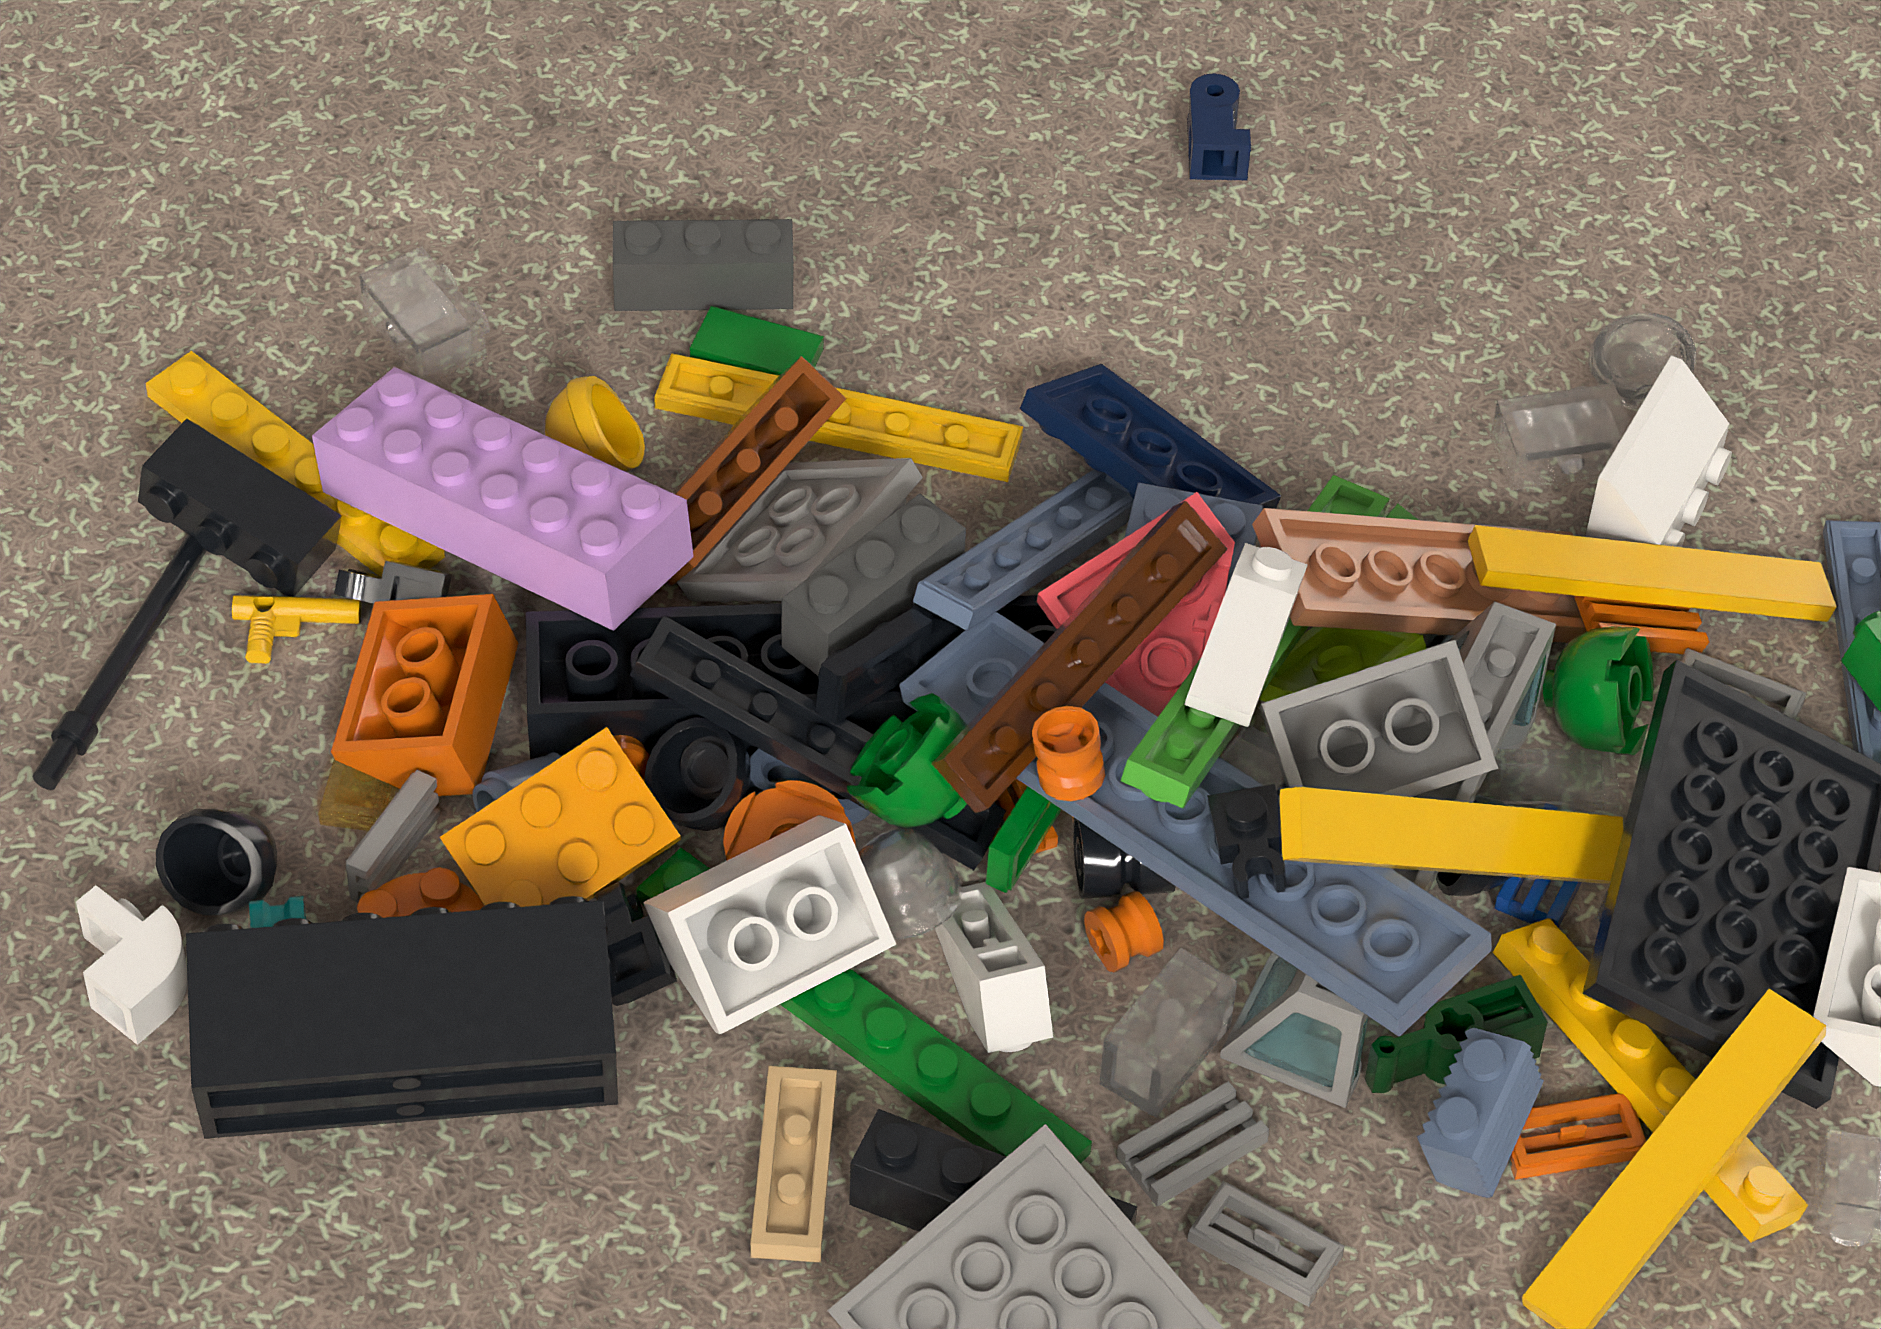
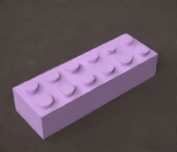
M393 367L312 435L324 493L613 631L694 557L686 499L396 367Z

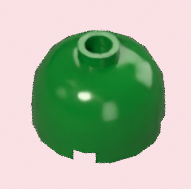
M1611 626L1595 628L1575 637L1560 653L1555 670L1549 669L1545 674L1543 699L1546 707L1554 708L1556 721L1567 738L1585 749L1610 755H1636L1642 749L1649 724L1634 728V724L1642 701L1653 702L1654 682L1649 643L1646 636H1636L1640 630L1637 627Z
M933 693L919 696L909 702L917 712L904 722H901L894 714L884 722L865 744L850 770L853 776H861L862 779L858 786L847 785V792L867 810L892 825L909 828L932 823L942 816L949 819L957 815L967 805L963 798L932 765V762L962 732L967 724L954 709Z

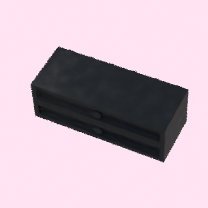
M567 896L555 899L549 905L520 907L512 902H494L483 906L480 910L451 912L440 907H428L415 911L411 916L382 918L374 913H355L345 917L342 921L312 923L307 919L289 918L276 922L272 927L243 929L235 924H216L207 927L203 932L186 933L191 1089L204 1139L618 1105L616 1044L604 900L588 901L582 897Z

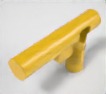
M233 595L232 619L251 620L245 656L249 663H269L274 636H299L301 622L360 624L362 611L360 600L346 598ZM259 609H270L266 612L258 611Z

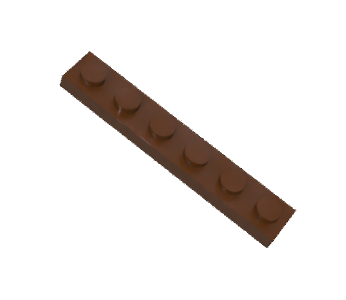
M1187 501L1173 506L932 762V765L975 813L988 809L1035 759L1036 755L1032 737L1035 721L1043 713L1057 707L1073 706L1082 708L1228 550Z

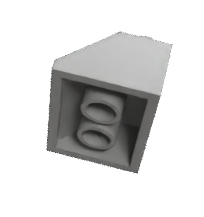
M1456 640L1259 705L1287 788L1308 787L1413 797L1498 769Z

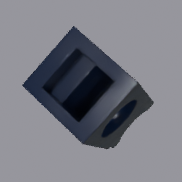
M1204 74L1191 83L1187 135L1189 178L1193 180L1247 181L1251 152L1250 129H1236L1240 89L1232 78L1222 74Z

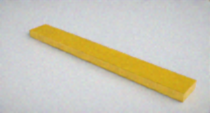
M1308 787L1280 789L1279 793L1283 860L1605 884L1611 882L1624 830L1623 817Z

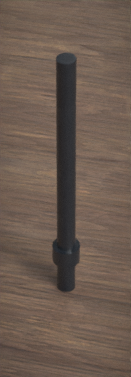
M189 534L186 536L75 710L65 712L51 734L53 744L32 776L33 780L40 787L54 790L76 755L83 756L98 734L97 722L207 552L196 538Z

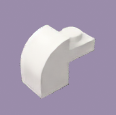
M95 885L76 901L83 937L104 953L103 956L83 972L90 1007L138 1045L176 1011L185 996L188 985L187 965L180 929L174 916L163 905L144 919L140 911L128 900L121 898L116 901Z

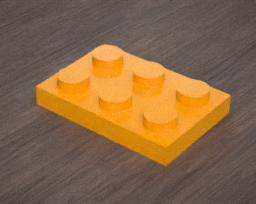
M606 727L440 836V839L484 906L494 902H512L520 907L549 905L553 900L567 896L582 897L590 901L596 897V892L614 885L679 842L681 836Z

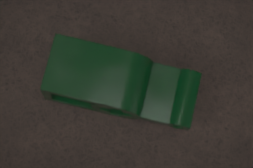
M1521 975L1502 980L1434 1004L1426 1013L1423 1029L1396 1038L1386 1035L1377 1038L1370 1047L1365 1081L1372 1093L1389 1092L1395 1083L1425 1074L1437 1083L1446 1085L1444 1077L1452 1074L1449 1066L1457 1063L1454 1054L1462 1051L1459 1043L1467 1040L1465 1031L1471 1028L1524 1041L1531 1046L1530 1051L1534 1053L1532 1058L1536 1059L1540 1057L1548 1021Z

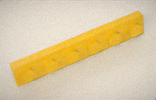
M190 351L146 382L148 397L178 421L183 423L186 418L342 515L337 544L378 576L382 577L385 561L388 560L430 569L445 558V550L324 493L314 444L193 351Z
M1550 918L1502 934L1493 951L1494 955L1514 977L1522 976L1536 1002L1613 1089L1627 1097L1637 1116L1654 1132L1696 1079L1647 1025L1582 994L1590 962ZM1747 1136L1704 1188L1709 1197L1750 1243L1782 1230L1800 1220L1808 1207L1806 1201Z

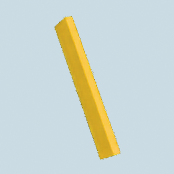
M671 353L654 396L655 408L734 425L779 375ZM836 388L846 400L809 440L894 459L911 458L914 463L1009 482L1023 438V426Z
M1480 525L1474 526L1468 538L1480 586L1828 622L1837 607L1821 562Z
M1768 989L1523 1294V1306L1555 1329H1593L1826 1036V1025L1771 989Z

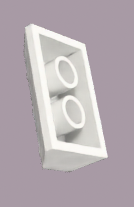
M1670 356L1598 477L1585 537L1682 547L1685 533L1680 532L1684 523L1692 526L1697 524L1709 492L1704 491V488L1708 482L1719 485L1732 455V451L1724 449L1729 422L1682 359Z
M821 815L643 902L669 963L714 1031L718 1034H722L896 945L847 825Z
M1848 867L1813 1017L1826 1025V1036L1821 1042L1871 1084L1881 1087V873Z

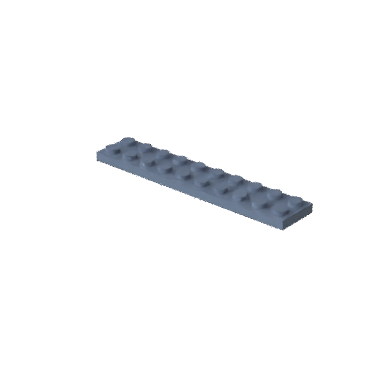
M995 612L970 630H965L900 684L902 700L905 704L916 710L909 702L919 696L933 693L954 709L968 725L1044 643ZM1104 683L1082 707V709L1090 712L1098 721L1101 739L1100 751L1103 755L1105 778L1102 786L1093 795L1082 800H1057L1047 795L1040 786L1036 763L1038 760L1037 756L1016 778L1398 1037L1492 951L1490 932L1391 868L1284 860L1287 880L1285 892L1276 893L1273 879L1268 875L1258 874L1248 880L1249 898L1240 899L1234 888L1233 863L1220 864L1209 814L1207 795L1264 785L1218 757L1184 808L1169 802L1153 800L1141 790L1121 782L1127 759L1158 717L1107 683Z

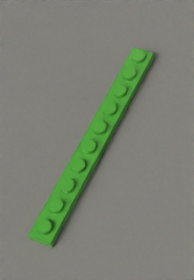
M1333 475L1307 511L1384 517L1390 498ZM1289 617L1261 695L1309 626H1295ZM1200 660L1129 756L1121 778V782L1141 790L1149 798L1159 802H1169L1180 808L1185 807L1240 727V724L1184 705Z

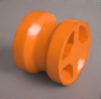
M1132 891L1119 899L1117 906L1110 909L1098 906L1087 911L1084 916V925L1089 943L1109 972L1114 973L1125 968L1129 964L1130 958L1138 954L1150 957L1163 949L1164 939L1159 920L1150 903L1140 892Z

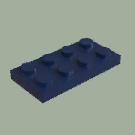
M1102 363L1037 385L1026 391L1020 410L1039 423L1040 428L1047 435L1060 439L1082 455L1085 462L1091 468L1106 473L1126 488L1133 499L1138 483L1262 505L1263 509L1277 508L1281 498L1279 493Z

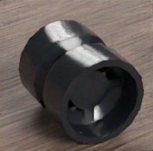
M1074 818V864L1081 899L1104 898L1120 894L1125 883H1129L1134 891L1140 892L1142 895L1173 893L1175 891V885Z

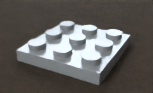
M911 458L788 463L697 566L677 583L686 597L693 602L761 601L768 603L782 601L785 595L904 506L907 495L923 477Z

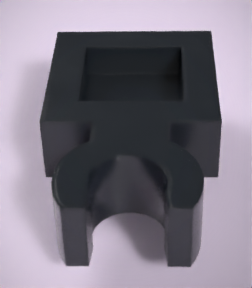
M1275 784L1207 795L1209 814L1220 864L1233 863L1234 888L1239 898H1249L1248 880L1258 874H1265L1273 879L1276 893L1285 892L1287 880L1285 862L1281 856L1280 804Z

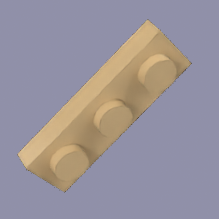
M768 1066L750 1243L751 1258L821 1263L837 1070Z

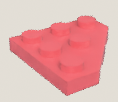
M1198 492L1182 502H1188L1228 550L1105 682L1157 717L1203 655L1225 596L1235 542ZM1168 511L1038 593L1037 603L1056 629L1070 617Z

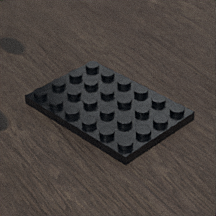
M1679 660L1674 661L1663 671L1582 994L1714 1058L1768 989H1771L1803 1011L1814 1016L1847 868L1852 867L1879 872L1881 863V764ZM1820 1042L1781 1092L1815 1109L1819 1108L1831 1099L1839 1056L1824 1043Z

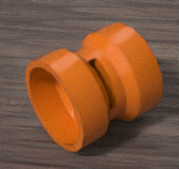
M1063 706L1043 713L1035 721L1032 729L1035 755L1038 758L1036 763L1041 788L1047 795L1063 801L1082 800L1093 795L1102 786L1105 778L1103 755L1100 751L1101 739L1098 721L1090 712L1080 707Z

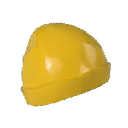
M596 376L575 378L570 380L567 386L554 398L545 419L546 436L625 472L640 465L645 450L643 434L638 423L621 399L605 381Z

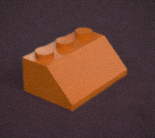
M493 594L374 602L331 749V754L336 761L399 789L412 773L419 770L437 778V787L433 792L437 793L438 796L473 794L474 787L481 783L519 644Z

